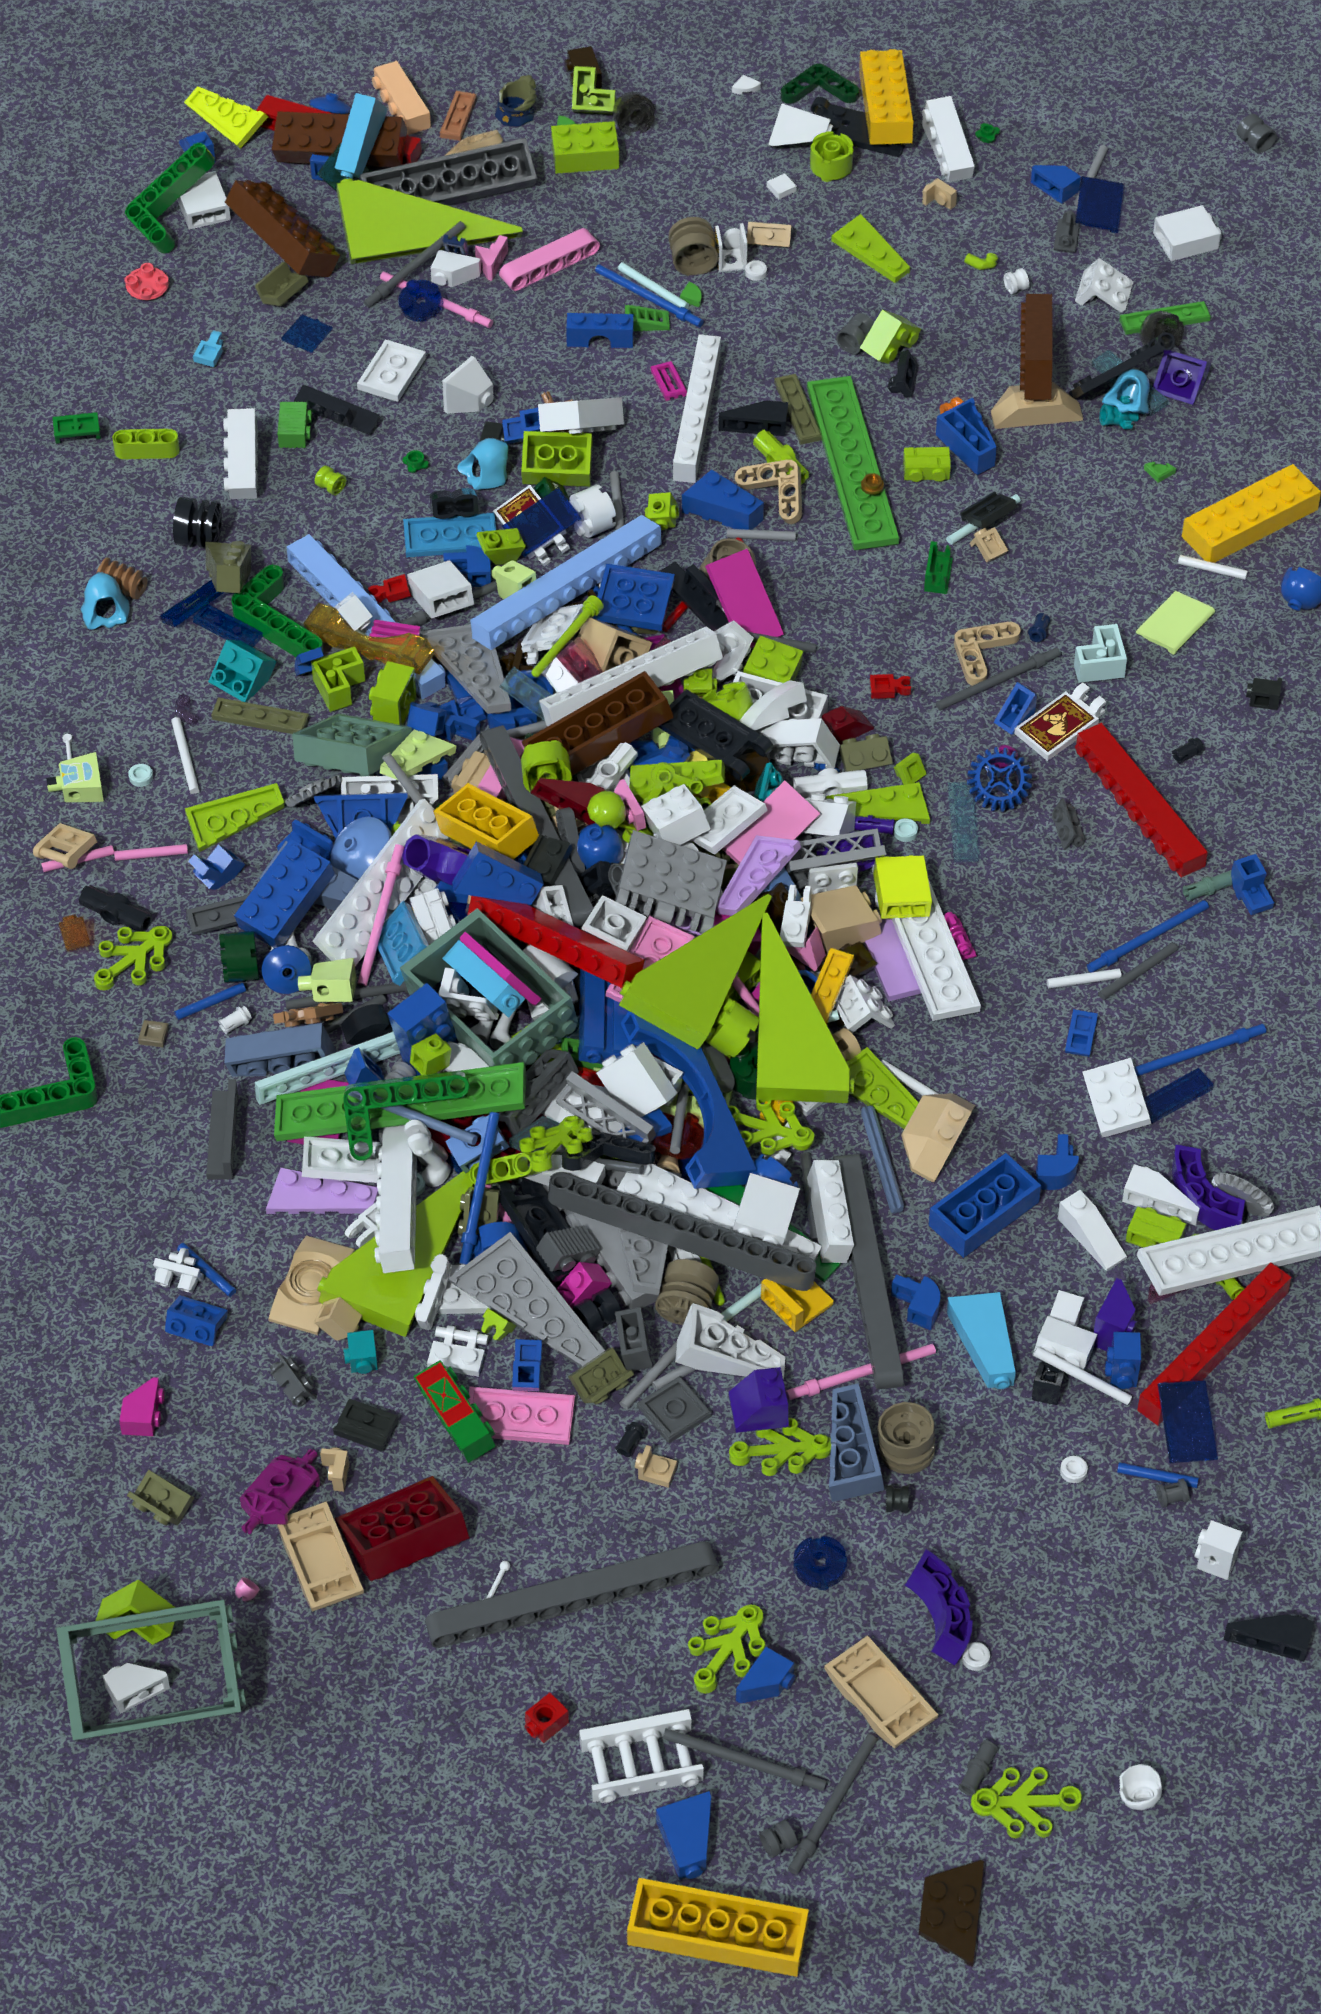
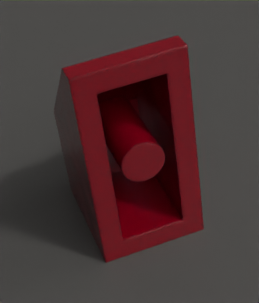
M840 706L822 715V720L840 745L843 744L842 741L859 737L874 729V726L861 711L845 706Z

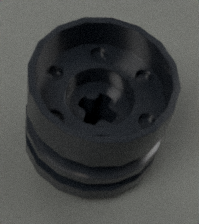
M179 497L173 518V539L175 545L192 546L195 537L197 538L198 546L201 548L205 547L206 542L218 543L222 530V508L220 501L213 500L210 504L209 500L204 499L198 509L196 498Z

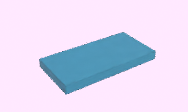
M483 513L468 517L455 515L447 519L435 517L403 519L406 557L466 552V545L482 549L476 534L477 532L496 530L495 514Z
M402 901L385 921L378 943V950L391 979L399 986L404 982L400 967L429 945L410 904Z

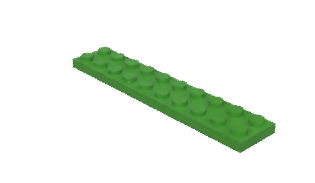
M851 376L807 382V391L821 433V439L853 549L859 550L899 544V536L885 489L883 488L880 493L874 495L867 494L861 489V481L867 474L875 473L880 476V472Z
M524 1062L460 1070L466 1074L469 1080V1090L463 1097L402 1105L436 1120L525 1109L526 1067ZM457 1078L450 1083L454 1090H461L465 1085L463 1080ZM428 1082L425 1085V1090L429 1093H435L439 1089V1085L435 1082ZM403 1085L400 1087L399 1092L403 1096H410L414 1090L409 1085ZM347 1086L277 1095L274 1128L276 1141L347 1132L343 1102L344 1091ZM378 1088L374 1091L377 1093V1096L384 1099L388 1096V1092L384 1088ZM348 1095V1098L351 1102L357 1103L360 1101L359 1099ZM381 1108L369 1109L371 1129L406 1125L407 1122L411 1121ZM356 1116L351 1120L352 1125L356 1128L363 1127L366 1123L364 1118Z

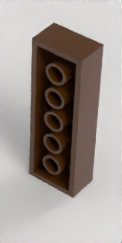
M278 111L272 144V152L276 161L310 163L312 154L337 158L349 114ZM385 116L366 166L396 167L402 165L407 127L403 117Z
M235 180L225 203L298 275L330 277L341 256L334 250V246L326 242L321 237L322 234L314 230L306 219L301 218L297 214V210L289 206L281 195L276 194L270 184L266 182L255 183L250 180Z
M1026 294V302H1021L1020 391H1024V400H1051L1052 294Z
M643 671L523 740L522 745L525 748L527 745L538 742H551L553 740L561 742L569 754L571 775L573 776L611 754L620 743L626 742L629 744L674 718L667 698L647 672Z

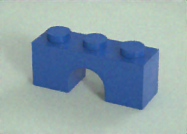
M567 313V347H589V340L592 337L605 336L610 340L611 348H633V314Z

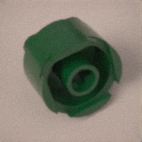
M254 931L219 934L220 948H225L220 950L221 963L223 968L227 967L223 969L224 983L259 979Z
M748 1042L735 1057L731 1056L730 1069L735 1079L733 1089L741 1093L743 1097L756 1100L758 1042Z

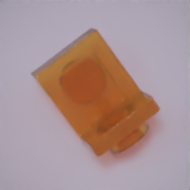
M76 914L62 918L63 922H60L58 927L59 931H61L66 952L91 945L83 916L77 918Z

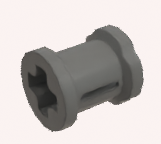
M1178 1479V1482L1167 1485L1156 1484V1495L1162 1508L1167 1507V1504L1173 1502H1189L1188 1487L1184 1479Z

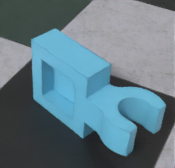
M213 331L208 342L201 340L193 355L194 362L215 367L223 352V340H220L222 332Z

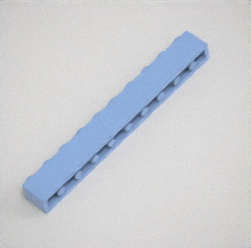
M643 515L635 518L471 619L472 639L490 650L501 645L602 582L606 563L628 566L662 545L660 525Z
M308 534L287 546L288 562L337 612L338 610L334 606L353 592L373 617L369 619L371 622L367 627L362 630L357 629L356 632L386 663L390 661L414 667L416 693L422 700L445 687L446 672L440 664L437 665L432 660L429 652L423 650L418 643L415 649L369 642V635L372 626H374L375 619L389 622L395 621L385 608L382 609L377 604L374 596L369 595L361 583L355 581L350 576L349 571L345 567L342 568L337 563L336 558L324 550L320 541H316Z

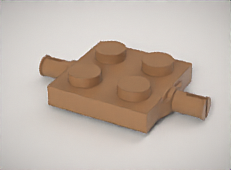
M329 1002L320 1003L314 1007L290 1009L289 1011L273 1014L274 1024L285 1023V1027L305 1023L312 1024L333 1020L334 1014L343 1013L342 1003L334 1004Z

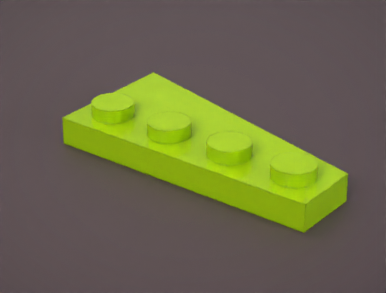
M861 214L831 235L832 242L894 283L910 273V266Z
M722 760L669 763L674 767L675 773L690 778H699L702 781L703 787L724 783L725 766ZM656 764L631 765L629 788L637 802H642L648 797L654 784L651 778V771ZM663 772L659 777L664 778L668 773ZM673 783L674 787L681 786L679 784ZM694 783L691 787L697 788L699 783ZM664 787L659 796L666 793Z
M919 782L826 796V799H834V796L848 797V801L856 802L855 816L868 817V815H873V818L891 820L906 818L913 821H921V824H930V817Z
M275 783L185 808V814L198 851L201 852L285 808L278 784Z
M866 1047L861 1053L846 1062L850 1069L849 1078L854 1079V1094L851 1095L867 1106H873L875 1111L905 1129L919 1102L873 1052Z

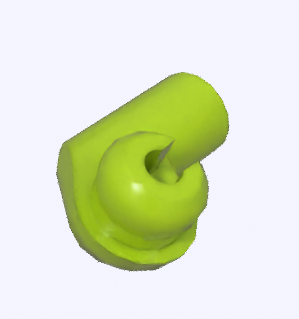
M968 253L964 263L978 270L990 269L997 265L998 256L994 253H988L986 259H981Z

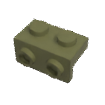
M282 262L255 284V288L262 303L282 306L288 302V299L293 294L300 292L302 287L309 281L306 275L291 273L287 263Z
M872 734L866 736V740L857 742L856 738L842 741L843 744L840 745L838 753H841L844 771L868 770L892 765L887 736L880 737L879 734Z
M469 1187L465 1194L461 1195L460 1209L464 1210V1218L459 1221V1235L466 1232L474 1187ZM485 1188L476 1235H480L479 1227L488 1223L498 1222L500 1190Z
M608 1348L570 1374L568 1378L584 1403H594L596 1405L609 1397L607 1393L614 1388L619 1390L629 1383L628 1379L634 1373L632 1370H626L614 1348Z
M151 1470L147 1471L135 1493L129 1491L127 1494L129 1498L134 1500L132 1503L134 1507L145 1513L147 1509L155 1513L153 1518L165 1526L169 1522L178 1525L195 1498Z

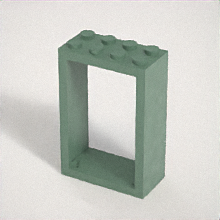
M477 908L402 965L400 970L409 995H412L426 983L431 987L435 986L442 980L445 968L453 969L442 958L460 940L464 932L468 933L541 998L540 1001L549 1010L493 1052L448 1008L457 1041L472 1049L489 1067L524 1062L526 1067L534 1063L537 1057L546 1050L552 1049L565 1035L571 1034L579 1025L572 998Z
M224 1600L56 1628L73 1741L241 1713V1707L246 1706L244 1688L238 1689L237 1679L242 1678L240 1661H234L233 1651L238 1650L235 1633L229 1632L228 1623H233L231 1605L225 1606ZM210 1616V1620H216L228 1694L227 1698H223V1704L90 1727L89 1721L84 1722L73 1644L77 1643V1638Z

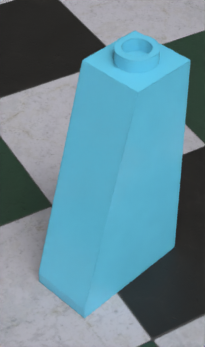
M355 94L335 164V169L341 173V177L353 179L354 176L359 178L360 174L364 171L388 110L374 97Z
M460 940L442 958L508 1018L525 1000L520 993Z
M1000 1292L948 1297L947 1315L987 1388L1005 1389L1009 1386H1014L1016 1372Z

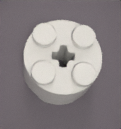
M594 485L571 495L569 501L565 503L567 512L573 517L575 522L574 529L579 536L584 535L590 538L616 525V522L612 520V517L616 516L613 503L607 492L602 493L599 490L602 488L600 485Z

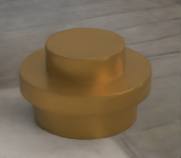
M875 473L867 474L861 481V489L867 494H878L884 488L883 480Z

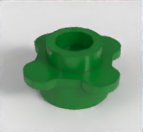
M983 123L980 125L979 131L975 132V136L984 143H991L995 140L996 134L1000 133V129Z
M418 450L410 451L402 459V462L407 465V469L411 473L429 466L428 461L424 460V454Z

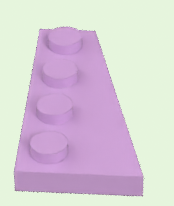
M756 835L716 906L717 913L732 916L750 905L801 848L799 841Z
M280 1168L266 1207V1214H276V1212H288V1214L315 1212V1214H325L327 1211H338L339 1214L363 1213L377 1202L376 1197L379 1196L378 1188L344 1180L302 1177V1172Z

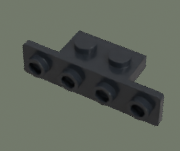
M307 385L301 387L293 401L307 402L308 410H311L314 414L326 417L337 424H343L368 435L372 434L380 419L379 414Z
M673 562L659 571L675 574L672 591L706 627L714 632L729 623L726 614L720 609L721 603L713 584L708 580L706 574L694 564L686 568V572L677 562Z

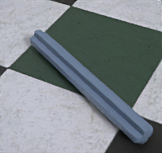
M871 1105L868 1107L864 1106L861 1109V1116L890 1212L893 1214L900 1213L904 1210V1204L875 1108Z

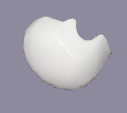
M1143 1764L1130 1766L1120 1775V1797L1122 1802L1130 1809L1146 1810L1152 1808L1161 1798L1162 1785L1160 1776L1151 1766Z

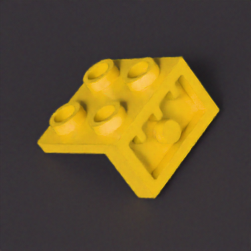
M767 1279L761 1281V1299L794 1332L801 1329L833 1305V1299L815 1282L811 1289L799 1291Z

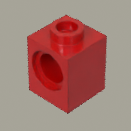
M550 1692L525 1712L526 1731L531 1737H538L543 1743L569 1723V1711ZM543 1717L551 1719L548 1722L539 1721V1719Z

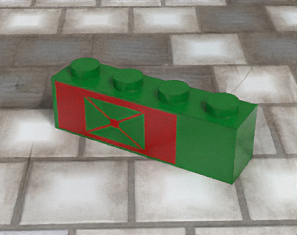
M439 1360L413 1376L419 1390L468 1463L496 1447L492 1436L495 1435L488 1421L484 1423L481 1421L480 1418L483 1415L476 1403L474 1402L470 1405L468 1402L470 1395L463 1384L460 1386L456 1384L455 1381L458 1378L451 1366L446 1368L442 1361Z

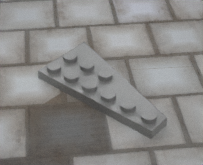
M471 624L420 632V640L487 714L511 711V702L496 648L490 650L472 639Z
M605 1169L609 1188L617 1190L626 1172ZM670 1172V1173H672V1174H674V1175H676V1176H678V1177L681 1178V1174H680V1173ZM619 1228L633 1291L659 1296L668 1245Z
M511 1232L448 1278L450 1283L538 1340H542L544 1344L580 1367L605 1351Z

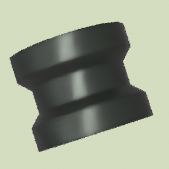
M887 1485L886 1512L900 1510L901 1513H908V1486L894 1488L892 1485Z

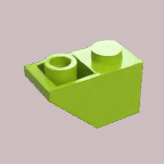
M517 528L483 531L476 534L484 554L495 565L506 564L509 561L516 562L526 547Z

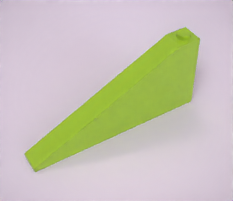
M344 179L337 183L336 190L351 265L420 254L459 221L466 228L456 237L458 241L461 238H465L468 246L495 242L499 235L508 239L519 238L523 232L522 227L364 181Z
M766 894L640 971L631 982L626 980L619 992L623 996L619 1006L698 1050L711 1031L772 896Z
M763 913L756 1100L848 1103L849 1094H854V1079L849 1078L850 1069L769 914Z
M462 1171L416 1206L415 1269L383 1273L381 1263H376L375 1248L379 1246H377L376 1238L373 1237L334 1266L327 1278L322 1277L317 1291L321 1292L319 1303L323 1304L325 1301L341 1297L362 1315L361 1320L406 1337L415 1318L417 1305L422 1303L425 1296L423 1293L427 1279L432 1277L431 1263L437 1255L444 1254L463 1212L460 1209L461 1195L465 1194L469 1187L475 1186L470 1180L469 1172L465 1173Z

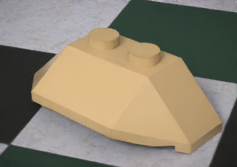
M1052 382L1051 400H1024V391H1020V385L1009 386L991 410L994 429L1083 421L1079 402L1054 382Z
M953 1093L922 1096L901 1135L912 1172L931 1182H935L973 1111L974 1104Z

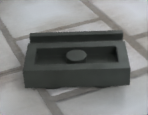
M992 492L960 512L962 521L968 520L969 524L983 529L989 527L999 518L1007 516L1009 512L1017 508L1015 499Z
M539 834L523 865L541 874L543 886H553L573 847L569 842L551 837L544 838L543 835Z
M349 1398L338 1419L337 1425L333 1428V1432L336 1436L383 1452L386 1442H388L398 1423V1415Z

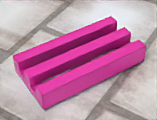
M672 361L651 366V373L666 401H669L671 397L676 399L678 395H682V397L687 396V390ZM665 368L669 369L678 389L675 390ZM658 370H660L670 391H668L667 387L665 386Z
M375 619L374 626H372L369 635V642L415 649L421 632L420 626Z

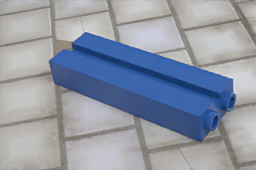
M580 969L578 1061L602 1064L604 1060L612 1055H615L616 1058L621 1056L620 1051L631 1045L621 1026V1021L628 1010L619 1006V1002L605 996L611 983Z

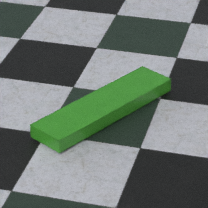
M1201 301L1122 314L1119 320L1125 335L1207 322L1210 321L1211 316L1205 302Z

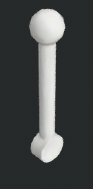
M65 734L63 735V742L66 743L67 760L72 759L70 744L72 742V735Z
M508 1561L500 1563V1571L487 1598L494 1596L504 1573L510 1569Z

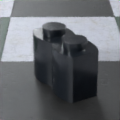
M461 488L453 492L440 490L429 495L431 512L435 518L447 519L455 515L468 517L479 512L478 497L473 489Z

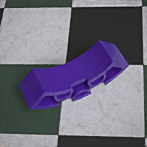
M1176 1145L1172 1165L1173 1183L1178 1190L1200 1208L1198 1220L1213 1230L1240 1225L1245 1200L1231 1196L1218 1187L1214 1188L1209 1183L1201 1162V1149Z
M926 1549L905 1586L921 1598L932 1615L935 1625V1642L931 1652L956 1665L965 1651L972 1633L973 1620H970V1602L963 1586L959 1587L951 1576L952 1570L936 1555Z

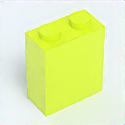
M924 855L875 858L873 875L881 919L930 917L932 898Z

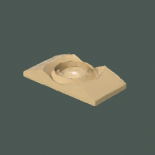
M305 1236L294 1253L285 1280L278 1288L268 1318L269 1321L318 1335L321 1328L314 1322L323 1305L319 1303L321 1292L317 1291L319 1283L323 1276L327 1278L330 1270L355 1252V1249Z
M327 1502L287 1515L288 1523L286 1525L277 1524L285 1550L312 1612L364 1593Z
M868 1636L824 1667L841 1694L857 1707L871 1728L894 1748L938 1718L937 1712Z

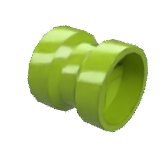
M327 465L319 469L314 480L318 487L326 488L328 493L334 496L338 495L346 485V477L341 473H335Z

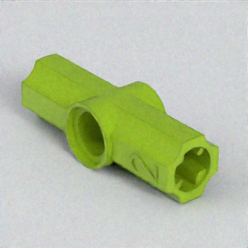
M763 430L753 439V445L766 457L767 463L793 460L800 468L801 484L809 477V472L796 459L793 449L787 444L783 446L769 431ZM792 467L786 472L787 475H790V471L793 470Z

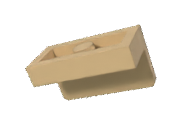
M748 222L747 244L790 247L792 225Z

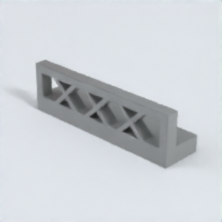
M878 828L799 841L801 845L800 850L806 854L802 859L790 860L785 867L788 874L808 871L811 868L873 860L886 855L885 845L881 846ZM873 835L875 847L863 848L858 844L863 836ZM859 837L856 842L851 839ZM839 840H846L853 845L850 851L839 852L835 849V846ZM835 841L832 846L827 843ZM816 844H822L829 849L827 854L823 856H816L811 851ZM811 845V847L808 850L803 847Z
M573 1071L566 1078L568 1086L557 1098L556 1104L572 1115L583 1119L584 1123L597 1132H604L624 1138L626 1136L638 1135L643 1138L642 1142L647 1144L656 1136L652 1125ZM574 1091L581 1096L582 1104L570 1105L565 1100ZM586 1108H599L602 1118L590 1119L587 1117ZM618 1121L622 1125V1132L610 1133L607 1130L606 1122Z

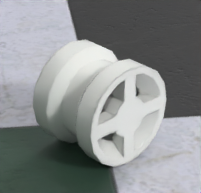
M1023 268L1017 269L1015 273L1008 272L1004 274V284L1010 294L1016 293L1019 289L1026 290L1029 288V279Z

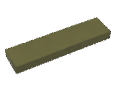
M796 374L774 378V383L782 402H789L788 417L800 445L821 441L820 430Z
M219 697L211 714L212 720L289 734L306 728L309 721L308 713Z

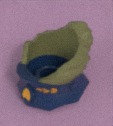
M523 75L516 81L508 82L499 91V101L495 117L504 126L520 127L527 122L533 121L535 109L532 105L535 103L537 95L534 90L536 88L535 80L532 76Z

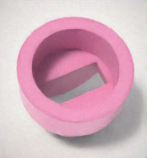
M245 1577L241 1578L235 1588L236 1596L238 1598L242 1597V1600L245 1602L251 1601L260 1591L254 1582Z

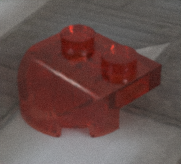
M663 1112L672 1124V1131L663 1136H656L653 1139L652 1145L655 1146L656 1151L677 1159H687L694 1156L701 1149L704 1139V1129L698 1124L699 1118L687 1112L684 1120L680 1152L673 1154L670 1152L675 1116Z

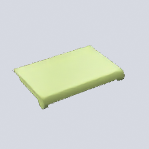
M1175 591L1136 630V633L1168 649V652L1174 655L1207 619L1215 613V610L1207 604Z

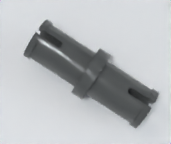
M987 1740L981 1742L974 1759H970L968 1762V1770L959 1784V1789L964 1794L969 1796L975 1795L982 1778L988 1775L990 1771L989 1765L998 1751L994 1743Z

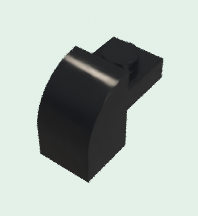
M371 1004L358 1008L341 1023L346 1043L354 1046L393 1032L388 1014L381 1004Z

